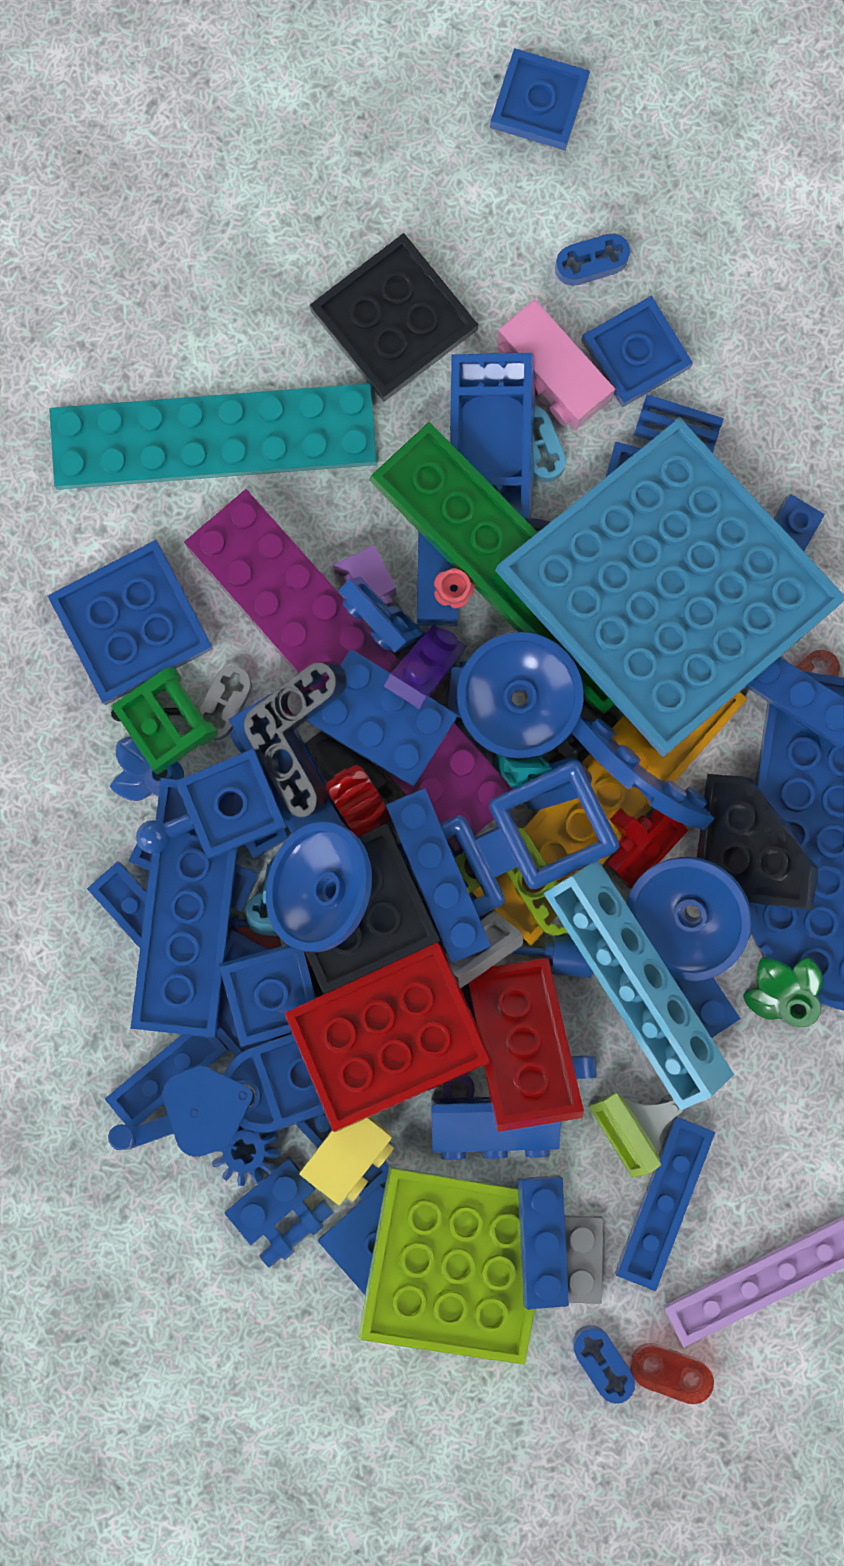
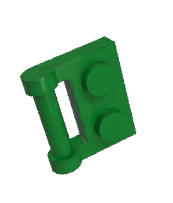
M168 667L111 705L156 774L161 773L197 747L211 742L218 735V730L213 723L204 719L181 685L180 681L182 678L175 667ZM166 691L191 727L192 730L184 736H181L155 697L161 692Z

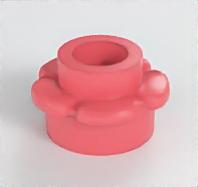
M451 568L439 573L434 581V586L436 587L435 598L443 606L451 605L454 609L461 608L468 603V598L474 594L475 586L470 582L469 577L457 568ZM456 585L458 587V590L456 592H452L450 590V586Z

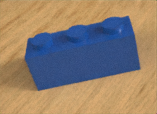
M490 1097L431 1098L433 1153H441V1159L443 1160L466 1159V1152L483 1151V1158L501 1159L508 1157V1151L525 1150V1157L541 1158L549 1157L550 1150L560 1149L561 1122L497 1132Z

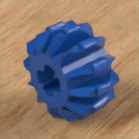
M239 1126L232 1143L228 1147L216 1151L222 1152L223 1155L215 1158L212 1161L213 1167H219L224 1163L227 1164L228 1168L222 1175L225 1181L235 1171L238 1172V1186H244L247 1182L248 1172H250L253 1181L259 1184L263 1180L260 1168L268 1173H273L276 1169L274 1163L265 1157H280L281 1149L268 1147L269 1143L279 1138L278 1132H272L264 1136L263 1133L250 1131ZM243 1139L246 1145L251 1143L255 1145L256 1149L251 1153V1156L254 1157L253 1159L248 1160L245 1154L237 1155L235 1150L240 1146V1143L237 1142L238 1140Z

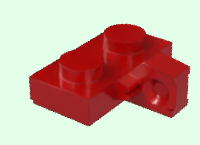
M619 808L609 820L623 834L619 839L621 848L607 862V865L627 887L632 889L642 874L655 864L661 862L687 833L688 829L683 823L666 816L656 809L648 818L641 815L636 819L628 815L622 808Z

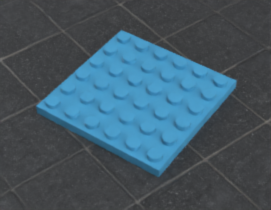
M678 418L497 565L495 570L662 757H665L844 602V594L681 418Z

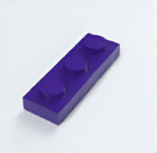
M432 625L392 671L384 687L420 709L450 672L451 667H454L461 658L467 645L459 641L457 636L451 631Z

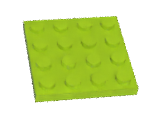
M389 1166L359 1327V1339L362 1341L525 1365L535 1309L527 1310L523 1305L518 1188Z

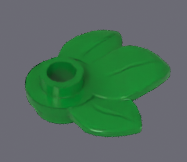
M762 957L757 968L759 987L750 989L743 994L746 1005L758 1016L768 1020L784 1019L788 1024L795 1027H808L814 1024L821 1013V1002L817 995L823 984L822 973L816 963L810 957H806L792 969L778 960ZM801 1004L806 1008L807 1012L798 1013L793 1010L792 1005Z

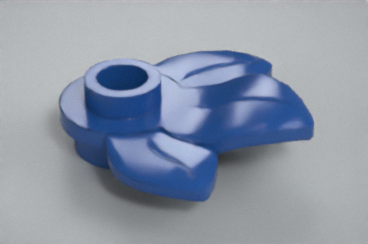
M131 737L119 740L116 744V757L124 771L113 780L110 788L120 797L130 801H141L151 794L159 797L160 781H157L158 774L153 771ZM178 761L166 769L168 771L167 779L179 780L184 778V770Z

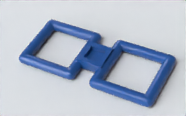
M578 761L567 762L491 799L489 810L498 827L476 838L463 816H455L440 824L446 839L456 836L485 894L472 901L478 917L502 906L505 901L504 894L495 878L496 876L518 866L527 886L531 889H538L616 852L619 848V841ZM570 780L599 841L538 870L509 809ZM399 843L401 851L405 859H407L408 857L405 853L402 843Z

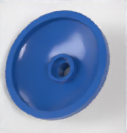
M527 632L500 635L480 646L466 662L457 688L459 713L471 736L489 751L504 757L519 759L540 756L559 746L576 726L583 706L581 676L569 654L552 640ZM517 691H523L527 694L528 701L526 704L518 706L513 703L512 695Z
M316 822L300 828L283 843L269 870L266 885V906L275 932L286 944L302 951L323 952L341 944L357 928L367 909L372 887L371 864L361 840L344 826L330 822Z
M676 857L655 864L636 881L626 902L674 979L700 981L720 975L739 959L750 938L752 928L751 909L742 887L726 870L704 859ZM687 906L697 907L700 911V916H690L687 912Z

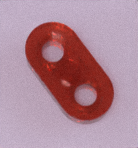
M656 1343L640 1345L631 1356L630 1370L636 1382L646 1389L693 1405L707 1400L713 1391V1375L707 1365L697 1358ZM651 1357L658 1360L657 1369L651 1372L646 1371L643 1368L645 1360ZM689 1372H694L698 1375V1381L693 1386H686L683 1383L684 1376Z

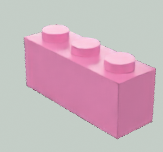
M535 299L498 330V353L534 354L535 395L539 396L542 393L552 404L549 407L551 413L562 425L565 426L569 423L576 431L612 400L615 388Z

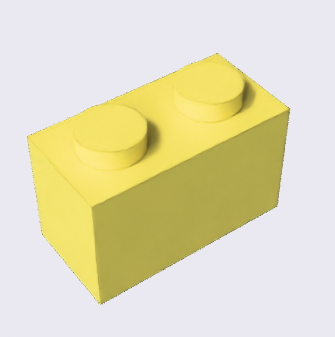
M369 1117L338 1132H333L332 1130L302 1168L299 1175L338 1206L341 1205L345 1198L353 1202L368 1183L362 1176L372 1163L379 1168L393 1151L394 1147L389 1144L393 1133L373 1117Z

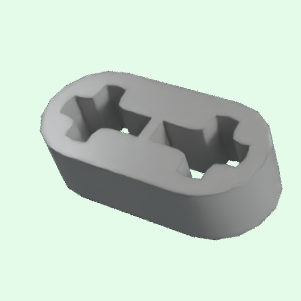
M226 666L221 669L215 676L199 708L200 713L205 719L207 714L214 716L220 704L225 706L221 714V719L225 722V726L223 728L216 727L218 735L213 739L214 741L222 740L230 734L233 727L228 719L243 710L250 696L252 682L247 672L241 667ZM235 674L239 675V682L244 686L241 692L234 690L228 702L223 700L227 692L226 686L222 684L225 678L232 680Z

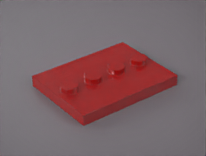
M439 942L285 1012L333 1132L341 1131L492 1062L448 958Z

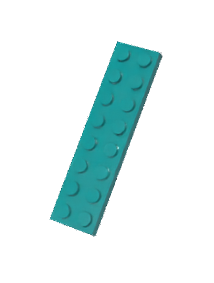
M370 383L49 408L53 478L56 490L377 465Z

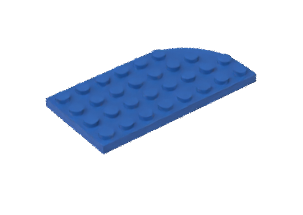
M802 671L844 698L843 677ZM767 702L755 784L818 867L813 911L749 903L752 916L751 936L763 957L778 960L792 969L802 959L810 957L820 969L823 977V984L817 995L821 1004L844 1011V748L840 750Z

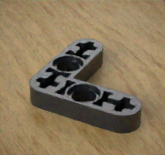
M333 661L317 662L309 665L253 707L246 714L244 720V730L287 809L297 817L317 814L325 808L327 803L326 788L293 730L340 697L344 692L346 674L343 668ZM323 674H328L330 679L326 682L327 688L314 691L310 689V687L316 686L324 679ZM293 691L302 700V708L298 715L292 713L288 707V697ZM264 718H268L270 723L266 727L267 732H263L261 728L265 723ZM275 738H280V743L270 746V743L277 742ZM283 749L288 751L293 759V765L289 772L284 771L279 765L278 757ZM301 776V779H297L294 784H291L290 779ZM304 790H308L310 793L307 804H304L301 799L305 795Z

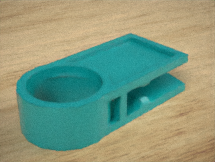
M493 754V766L496 767L511 788L518 787L542 775L541 773H547L552 769L541 755L519 759Z

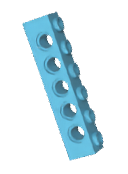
M599 860L581 868L543 893L680 1111L712 1097L734 1073Z

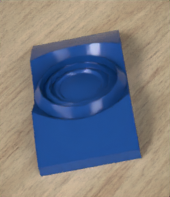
M452 354L450 443L524 519H530L534 481V354Z

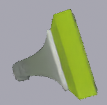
M618 1093L603 1096L588 1105L632 1178L649 1175L661 1166L658 1152L661 1151L659 1144L660 1134L673 1118L684 1111V1109L680 1111L670 1094L662 1097V1100L656 1105H642L632 1101L629 1097L623 1098Z

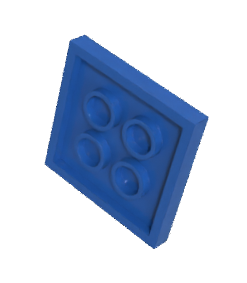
M157 540L47 595L104 705L130 693L168 667L178 668L213 650L204 629Z

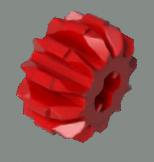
M354 765L347 770L343 769L327 782V792L351 831L357 837L390 822V814L385 803L362 767Z

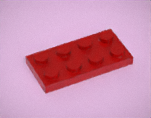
M544 958L493 966L470 981L467 987L474 1021L492 1060L491 1063L484 1066L497 1132L583 1118L584 1108L549 959Z

